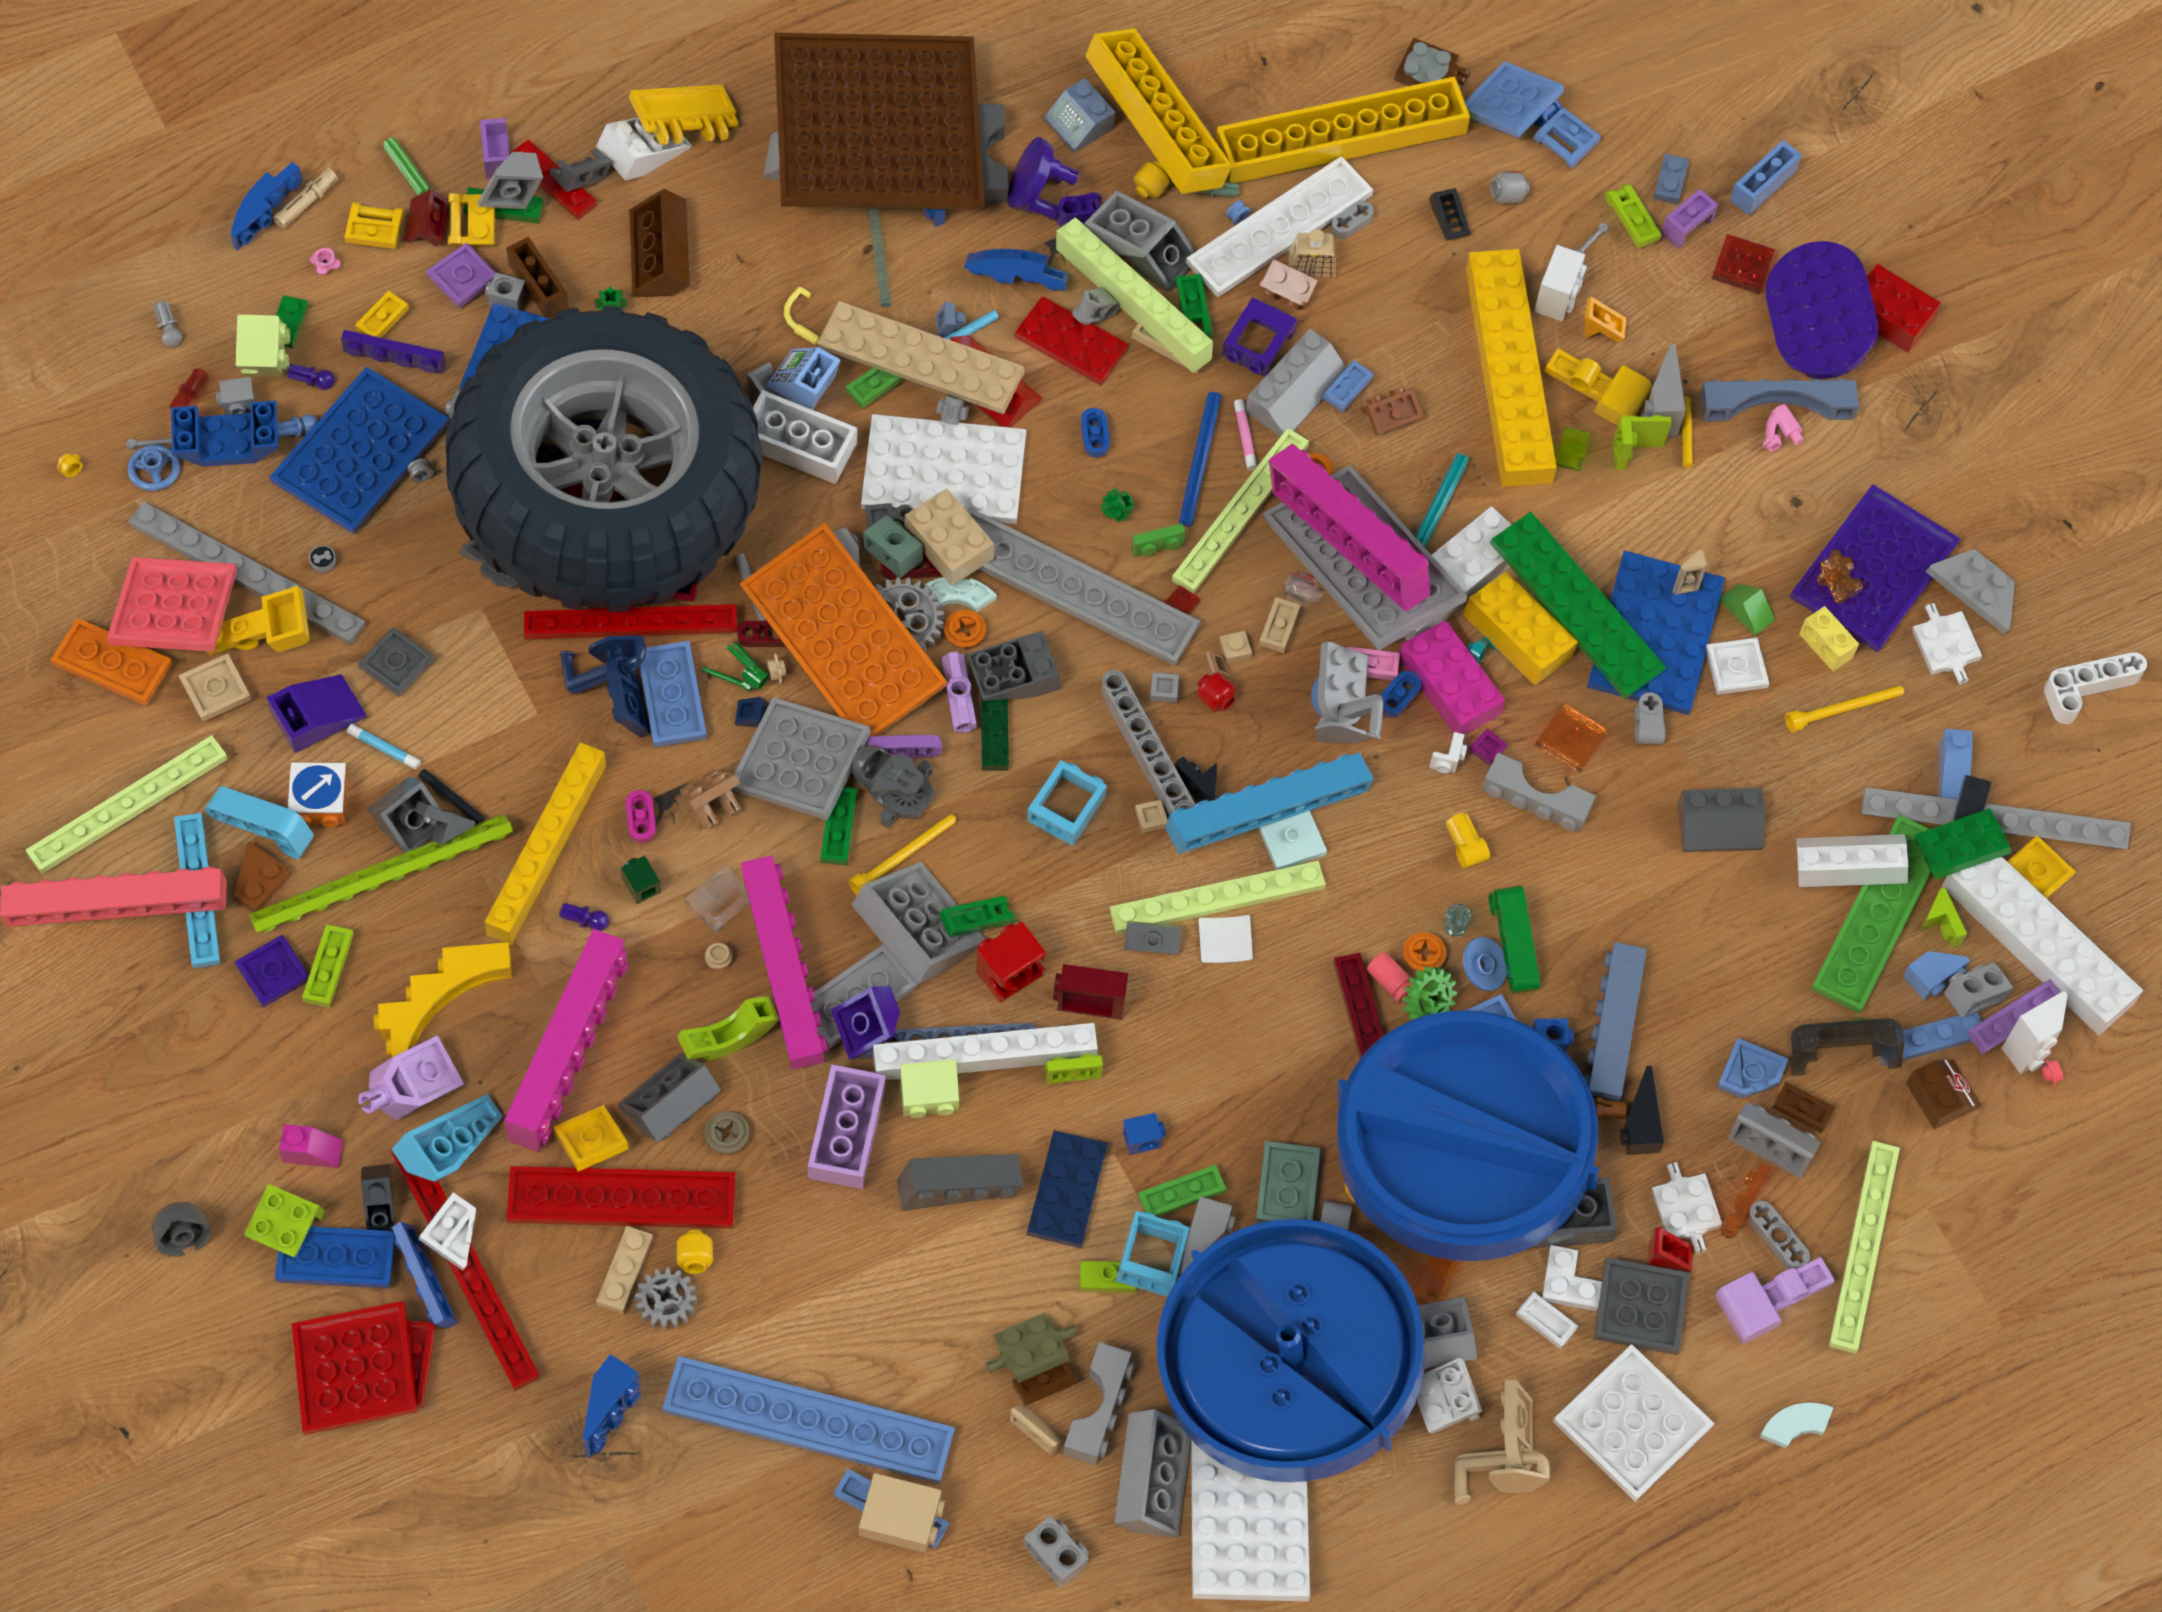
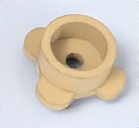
M774 653V659L766 660L769 678L771 681L778 680L779 684H782V676L786 675L784 661L778 660L777 654Z

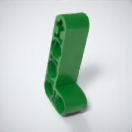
M1522 885L1494 889L1489 892V907L1492 916H1497L1509 989L1512 994L1539 990L1540 977L1524 889Z

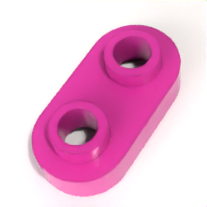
M635 790L626 798L629 835L635 842L647 843L656 834L653 800L648 792ZM641 804L644 808L636 809L635 806ZM643 828L647 831L641 834L638 832V830Z

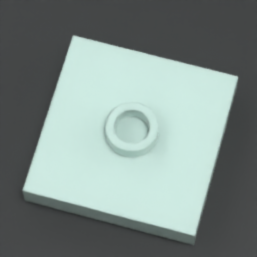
M1310 811L1258 828L1276 870L1292 867L1327 855V849Z

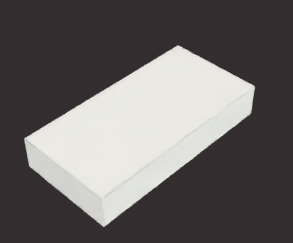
M1535 1292L1529 1296L1516 1312V1316L1559 1349L1565 1345L1578 1329L1577 1324Z

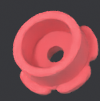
M2046 1059L2045 1066L2041 1067L2046 1082L2051 1081L2053 1085H2056L2058 1081L2064 1080L2061 1067L2057 1059L2051 1061Z

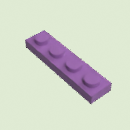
M2049 979L1974 1026L1966 1033L1983 1055L2007 1040L2021 1015L2058 995L2060 992Z

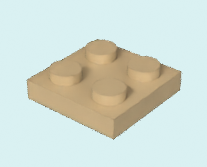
M228 653L179 675V679L202 722L251 701V696Z

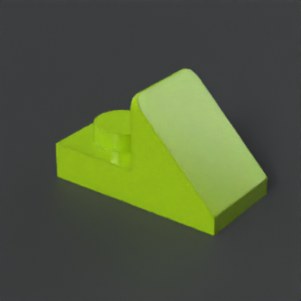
M1944 887L1939 890L1921 930L1941 925L1940 930L1943 938L1948 940L1951 948L1962 945L1967 932Z

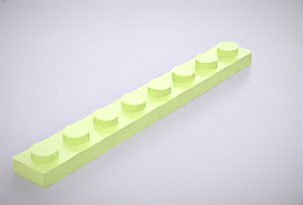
M1289 428L1285 430L1172 575L1174 583L1192 594L1195 593L1271 495L1272 484L1268 459L1292 443L1300 450H1306L1309 440Z
M211 735L26 849V853L39 872L43 874L228 760L227 755Z
M1319 861L1111 906L1110 915L1116 935L1126 933L1127 921L1169 924L1323 890L1326 883Z
M1872 1141L1870 1145L1828 1347L1854 1354L1858 1351L1899 1155V1147Z

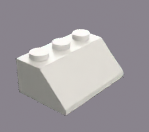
M2065 991L2021 1015L2002 1046V1050L2020 1074L2028 1070L2034 1072L2045 1064L2043 1060L2051 1054L2050 1049L2058 1042L2057 1037L2062 1031L2068 996Z

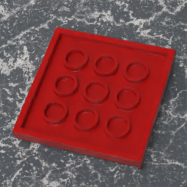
M403 1301L291 1323L302 1432L305 1435L418 1412L406 1304Z

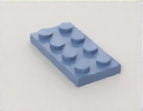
M685 641L646 647L645 660L639 667L654 747L707 739L690 642Z

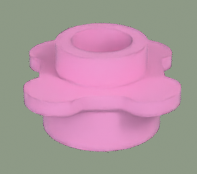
M330 248L319 249L310 257V262L315 264L319 275H325L327 271L340 267V261L335 258L334 251Z

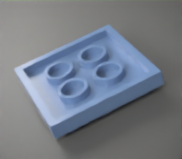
M1504 61L1464 102L1471 119L1519 138L1564 92L1561 83Z

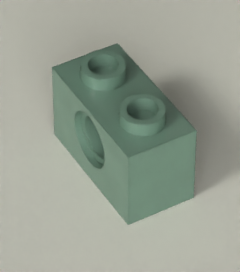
M888 515L863 532L864 548L899 578L923 561V545L916 536H911L905 531L901 523L892 520Z

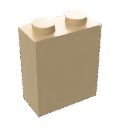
M874 1473L859 1525V1536L926 1553L928 1545H934L938 1528L933 1527L936 1517L941 1518L945 1501L941 1500L942 1490Z

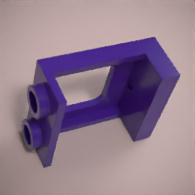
M1252 297L1224 341L1222 356L1232 363H1238L1248 368L1254 374L1266 377L1269 374L1272 362L1287 338L1291 340L1295 334L1297 318ZM1250 321L1277 333L1264 354H1257L1237 343Z

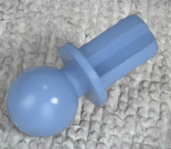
M306 414L300 419L291 417L290 421L279 422L278 437L289 435L300 437L301 432L306 435L318 422V419L311 414Z

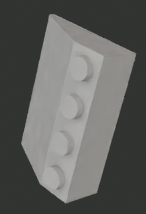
M922 862L864 884L852 903L854 909L917 985L931 980L976 951L978 945L985 939L979 931L949 938L939 914L942 909L958 905Z

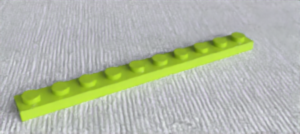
M504 814L474 825L473 828L444 844H439L435 841L252 912L248 916L256 933L259 931H270L277 924L285 921H296L302 917V914L310 911H321L327 908L328 904L338 900H349L354 894L363 890L371 891L386 881L400 880L406 873L411 871L425 870L432 863L439 860L447 861L462 851L476 850L481 847V844L490 840H501L508 833L513 832L511 824Z

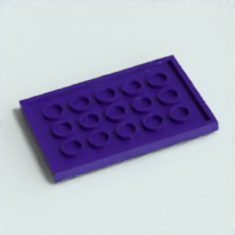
M1872 484L1793 589L1790 598L1813 613L1825 606L1853 638L1878 653L1933 579L1925 571L1932 564L1947 559L1958 545L1960 538Z

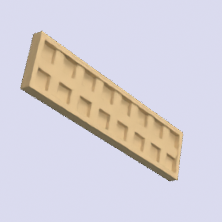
M840 301L817 343L818 347L825 351L1002 414L1005 413L1025 372L1022 365Z

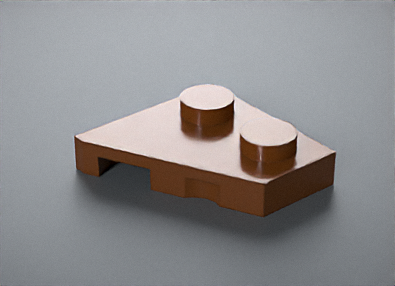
M249 842L246 846L234 893L235 900L252 912L262 909L291 876V870Z

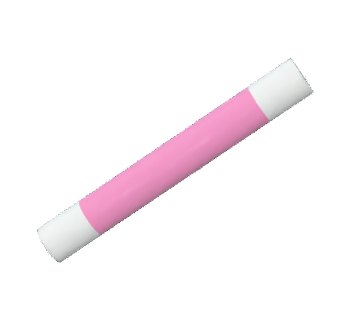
M1238 399L1234 401V407L1248 471H1253L1257 468L1245 404L1244 400Z

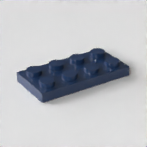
M1053 1131L1027 1229V1236L1081 1249L1108 1143Z

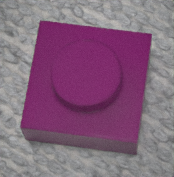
M1487 728L1471 744L1469 750L1490 767L1497 753L1503 754L1507 750L1508 744Z

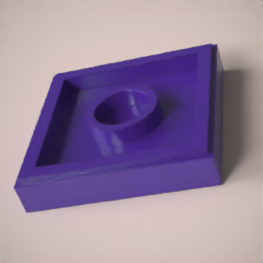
M283 934L234 962L262 1008L306 984L309 978V974Z

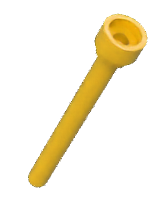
M1902 686L1892 687L1806 713L1799 710L1790 711L1785 714V722L1788 730L1794 733L1803 730L1809 722L1902 696L1904 688Z
M952 814L946 816L867 874H856L848 880L851 890L857 896L864 884L879 879L954 825L956 817Z

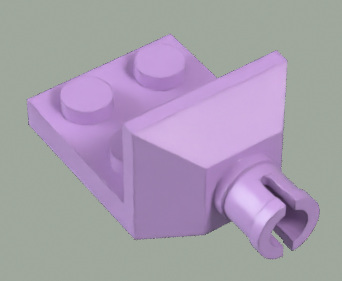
M435 1036L392 1057L370 1071V1090L360 1093L358 1101L360 1105L371 1101L370 1104L362 1107L364 1112L372 1113L380 1108L383 1113L397 1121L417 1108L461 1087L464 1083L439 1037Z

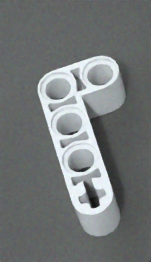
M2134 652L2054 670L2044 687V693L2054 718L2059 723L2070 724L2076 719L2082 707L2081 696L2137 684L2146 670L2147 660L2143 655ZM2064 706H2068V707H2070L2072 710H2068V709H2066Z

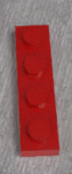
M529 139L512 151L536 153L543 175L539 186L577 220H580L597 206L596 200L582 187L566 192L550 174L552 168L556 167L558 169L560 167Z

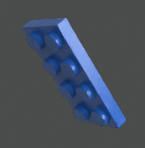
M310 1227L296 1257H291L278 1251L275 1281L281 1283L390 1289L395 1250L394 1238L396 1236L393 1231Z

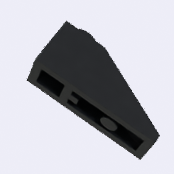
M1646 1066L1624 1128L1620 1130V1142L1622 1146H1626L1627 1155L1660 1153L1664 1144L1652 1066Z

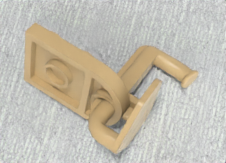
M1516 1379L1505 1380V1390L1501 1392V1403L1504 1407V1418H1501V1431L1504 1435L1505 1450L1462 1454L1455 1460L1454 1502L1457 1505L1466 1504L1471 1500L1470 1495L1467 1493V1472L1494 1470L1488 1474V1479L1499 1491L1504 1493L1532 1492L1550 1481L1548 1459L1545 1455L1532 1450L1533 1399ZM1537 1464V1472L1529 1471L1531 1465Z

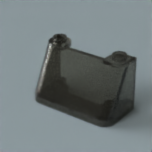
M1877 1014L1799 1020L1793 1022L1788 1028L1787 1043L1791 1076L1805 1075V1068L1808 1063L1817 1061L1818 1048L1871 1045L1872 1057H1882L1887 1062L1888 1069L1902 1068L1904 1050L1903 1029L1901 1024L1889 1015Z

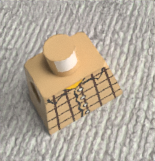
M1314 229L1310 233H1298L1288 251V266L1310 277H1336V252L1333 235L1323 233L1319 229Z

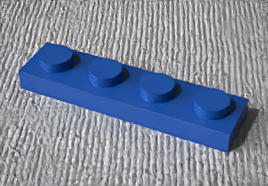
M399 1222L392 1227L396 1236L394 1241L405 1256L406 1269L416 1281V1291L419 1297L424 1300L428 1309L426 1311L427 1316L431 1322H434V1325L449 1329L457 1324V1320L422 1241L419 1240V1234L414 1225Z

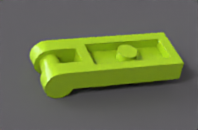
M1629 183L1622 185L1617 191L1612 189L1605 193L1607 203L1613 207L1638 249L1660 240L1662 234Z

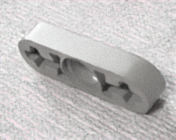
M1766 1201L1753 1203L1747 1214L1748 1222L1785 1268L1797 1269L1807 1264L1810 1260L1809 1251L1772 1205ZM1757 1211L1760 1213L1766 1212L1765 1219L1762 1217L1756 1218ZM1768 1223L1770 1226L1768 1230H1765V1227ZM1774 1230L1782 1231L1786 1236V1241L1782 1243L1775 1242L1771 1237V1232ZM1789 1243H1792L1790 1249L1787 1248L1785 1252L1782 1251L1789 1245ZM1792 1254L1795 1256L1801 1255L1800 1262L1797 1260L1791 1261Z

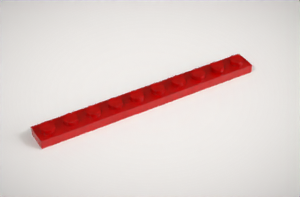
M391 1150V1154L429 1225L448 1200L438 1180L434 1182L408 1173ZM470 1243L467 1265L464 1271L447 1259L446 1261L515 1392L539 1380L540 1375Z

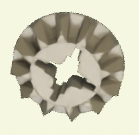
M729 1111L714 1115L705 1127L707 1144L716 1153H726L728 1156L733 1152H740L741 1148L747 1144L749 1138V1126L746 1120L741 1115ZM732 1125V1135L735 1137H728L722 1142L723 1136L719 1131H727Z

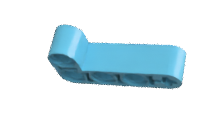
M219 786L204 809L210 817L219 822L274 840L282 852L294 859H300L314 837L304 819L293 810L227 787Z

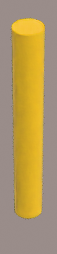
M1685 396L1686 411L1682 421V466L1690 468L1693 466L1692 399Z

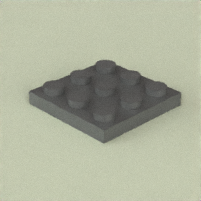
M1606 1257L1594 1340L1626 1346L1632 1344L1637 1348L1678 1355L1689 1273Z

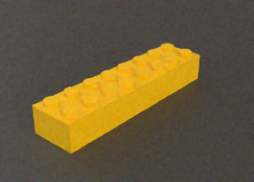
M1133 28L1094 34L1085 57L1180 193L1186 194L1222 188L1232 168V164L1137 30Z

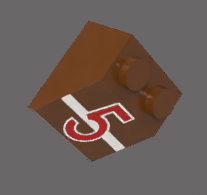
M1935 1060L1912 1071L1906 1082L1907 1087L1934 1130L1982 1106L1954 1060Z

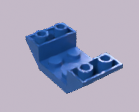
M277 401L250 402V413L201 417L198 406L172 407V455L202 467L252 464L260 461L279 448Z

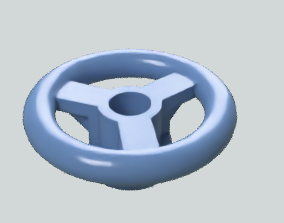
M148 445L140 448L131 456L127 467L128 476L134 485L143 490H162L170 486L177 479L180 472V461L178 457L172 455L170 448L162 445ZM171 460L172 471L165 480L161 481L159 473L162 471V466ZM135 468L146 470L149 475H152L153 483L142 481L137 476Z

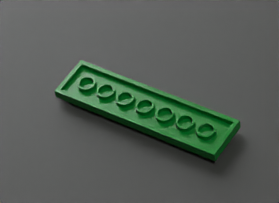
M1531 511L1491 539L1490 544L1549 613L1578 641L1580 649L1624 700L1665 671L1666 666Z

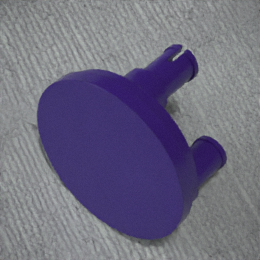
M1036 137L1024 150L1013 172L1008 189L1007 201L1009 207L1016 210L1022 209L1029 213L1035 212L1053 220L1057 215L1058 205L1040 198L1039 194L1043 186L1049 179L1057 184L1065 181L1073 186L1079 177V170L1061 164L1060 160L1053 157L1052 145L1046 139Z

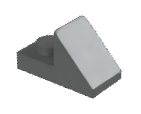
M418 801L415 812L423 815L422 821L436 825L431 839L439 844L446 843L475 825V821L465 816Z

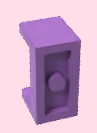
M505 118L480 120L486 179H491L496 169L509 156Z
M1699 189L1665 218L1661 234L1677 248L1682 247L1688 233L1704 220L1708 223L1714 220L1718 204Z

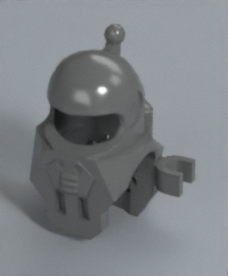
M866 745L855 754L851 768L852 773L858 783L866 787L868 793L884 808L879 817L882 819L880 823L887 828L892 826L897 816L904 819H918L935 798V792L928 781V778L933 773V770L930 769L932 764L923 759L916 769L911 757L902 752L890 754L876 745Z

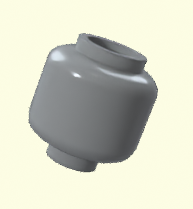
M1519 171L1499 172L1491 180L1490 192L1492 197L1500 204H1519L1524 200L1525 195L1529 193V182L1525 180L1524 175Z

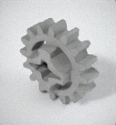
M666 1268L665 1274H661L656 1269L655 1277L652 1278L647 1274L645 1275L646 1285L643 1283L638 1284V1290L641 1293L635 1294V1301L639 1302L636 1305L637 1312H643L642 1320L644 1322L651 1319L652 1328H655L660 1323L665 1331L667 1324H672L673 1328L677 1329V1321L681 1320L686 1324L688 1322L686 1314L694 1315L695 1311L692 1305L697 1304V1297L693 1296L696 1293L695 1286H689L691 1283L689 1276L681 1279L680 1270L672 1275L670 1268ZM679 1288L684 1292L685 1300L682 1296L678 1295ZM647 1298L655 1304L654 1310L649 1307Z

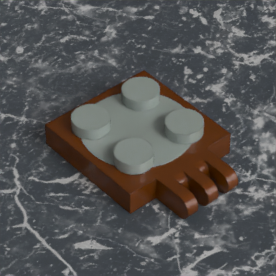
M1413 38L1395 73L1394 80L1412 86L1455 77L1461 91L1470 72L1456 65L1459 55Z

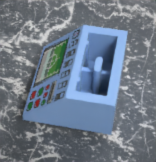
M819 347L791 349L766 387L796 404L813 410L836 377L840 359Z

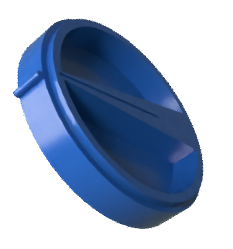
M1458 1010L1426 1015L1411 1020L1384 1035L1360 1058L1348 1080L1341 1079L1338 1081L1337 1101L1340 1104L1337 1122V1153L1346 1186L1362 1212L1381 1231L1404 1246L1420 1253L1455 1261H1482L1521 1252L1538 1244L1554 1233L1575 1211L1587 1188L1591 1190L1596 1188L1599 1169L1594 1166L1598 1142V1120L1591 1091L1580 1070L1567 1053L1543 1033L1525 1023L1506 1016L1482 1011Z
M1285 1219L1258 1223L1242 1228L1218 1240L1202 1253L1198 1250L1191 1252L1193 1261L1174 1284L1162 1310L1157 1335V1360L1169 1406L1184 1432L1202 1451L1223 1466L1253 1478L1274 1482H1305L1342 1473L1367 1460L1382 1447L1387 1451L1392 1450L1391 1439L1408 1418L1421 1388L1425 1366V1345L1420 1312L1414 1294L1397 1266L1381 1250L1359 1235L1335 1225L1313 1220Z

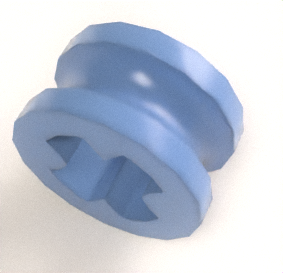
M1238 200L1229 207L1226 217L1232 219V223L1237 225L1249 216L1251 209L1248 206L1244 207V202Z

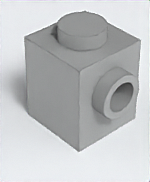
M251 377L219 381L220 391L216 392L218 407H223L225 415L250 413V402H255Z

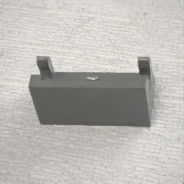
M593 149L591 153L596 157L595 160L591 157H586L585 160L570 165L564 160H559L556 163L561 168H552L550 174L568 192L604 180L612 161L606 158L599 150Z

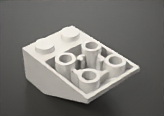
M639 117L606 124L596 147L606 158L612 161V166L624 180H630L647 175L687 151L692 145L684 136L681 144H674L670 134L669 143L667 145H660L654 132L646 133Z

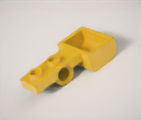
M1559 348L1556 350L1544 372L1597 401L1598 404L1594 410L1595 414L1617 426L1620 417L1637 416L1653 388L1652 383L1646 377L1622 365L1612 379L1601 372L1600 365L1594 360L1584 358L1580 361Z
M297 585L261 597L263 609L223 621L214 652H205L213 655L232 648L251 650L259 645L258 640L263 638L267 639V644L276 652H283L306 644L310 638L303 590Z

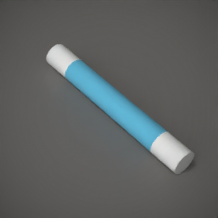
M354 724L348 727L347 733L415 770L419 768L421 760Z

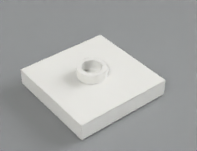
M1758 638L1706 644V655L1717 695L1768 688L1770 683Z

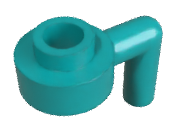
M1485 636L1475 643L1470 642L1467 647L1478 664L1481 663L1489 647L1499 651Z

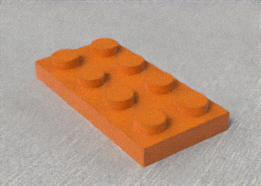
M76 618L50 659L51 664L147 706L173 664L171 658L146 647L109 645L107 640L109 631Z

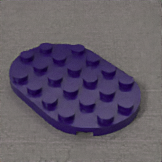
M1817 241L1792 249L1775 264L1766 283V300L1776 344L1785 363L1792 370L1815 379L1838 377L1858 367L1865 360L1864 357L1871 347H1874L1878 336V320L1868 278L1858 256L1841 244Z

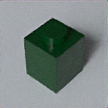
M645 855L640 858H632L621 867L622 880L636 904L661 893L660 880Z

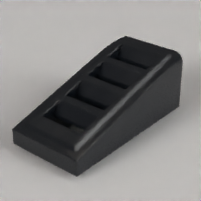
M1456 188L1432 193L1429 202L1446 241L1470 236L1471 233ZM1448 201L1450 202V205L1442 206L1441 204ZM1453 210L1454 213L1445 215L1444 211ZM1449 219H1457V222L1447 223ZM1458 226L1461 228V231L1450 232V228Z

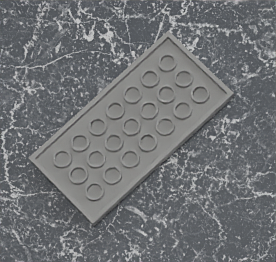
M1351 465L1330 476L1333 479H1338L1345 490L1350 494H1355L1362 505L1367 509H1372L1378 519L1384 524L1388 523L1395 534L1401 539L1405 538L1411 545V548L1418 554L1422 553L1428 560L1430 596L1407 612L1283 502L1263 512V517L1267 524L1378 650L1467 601V594Z

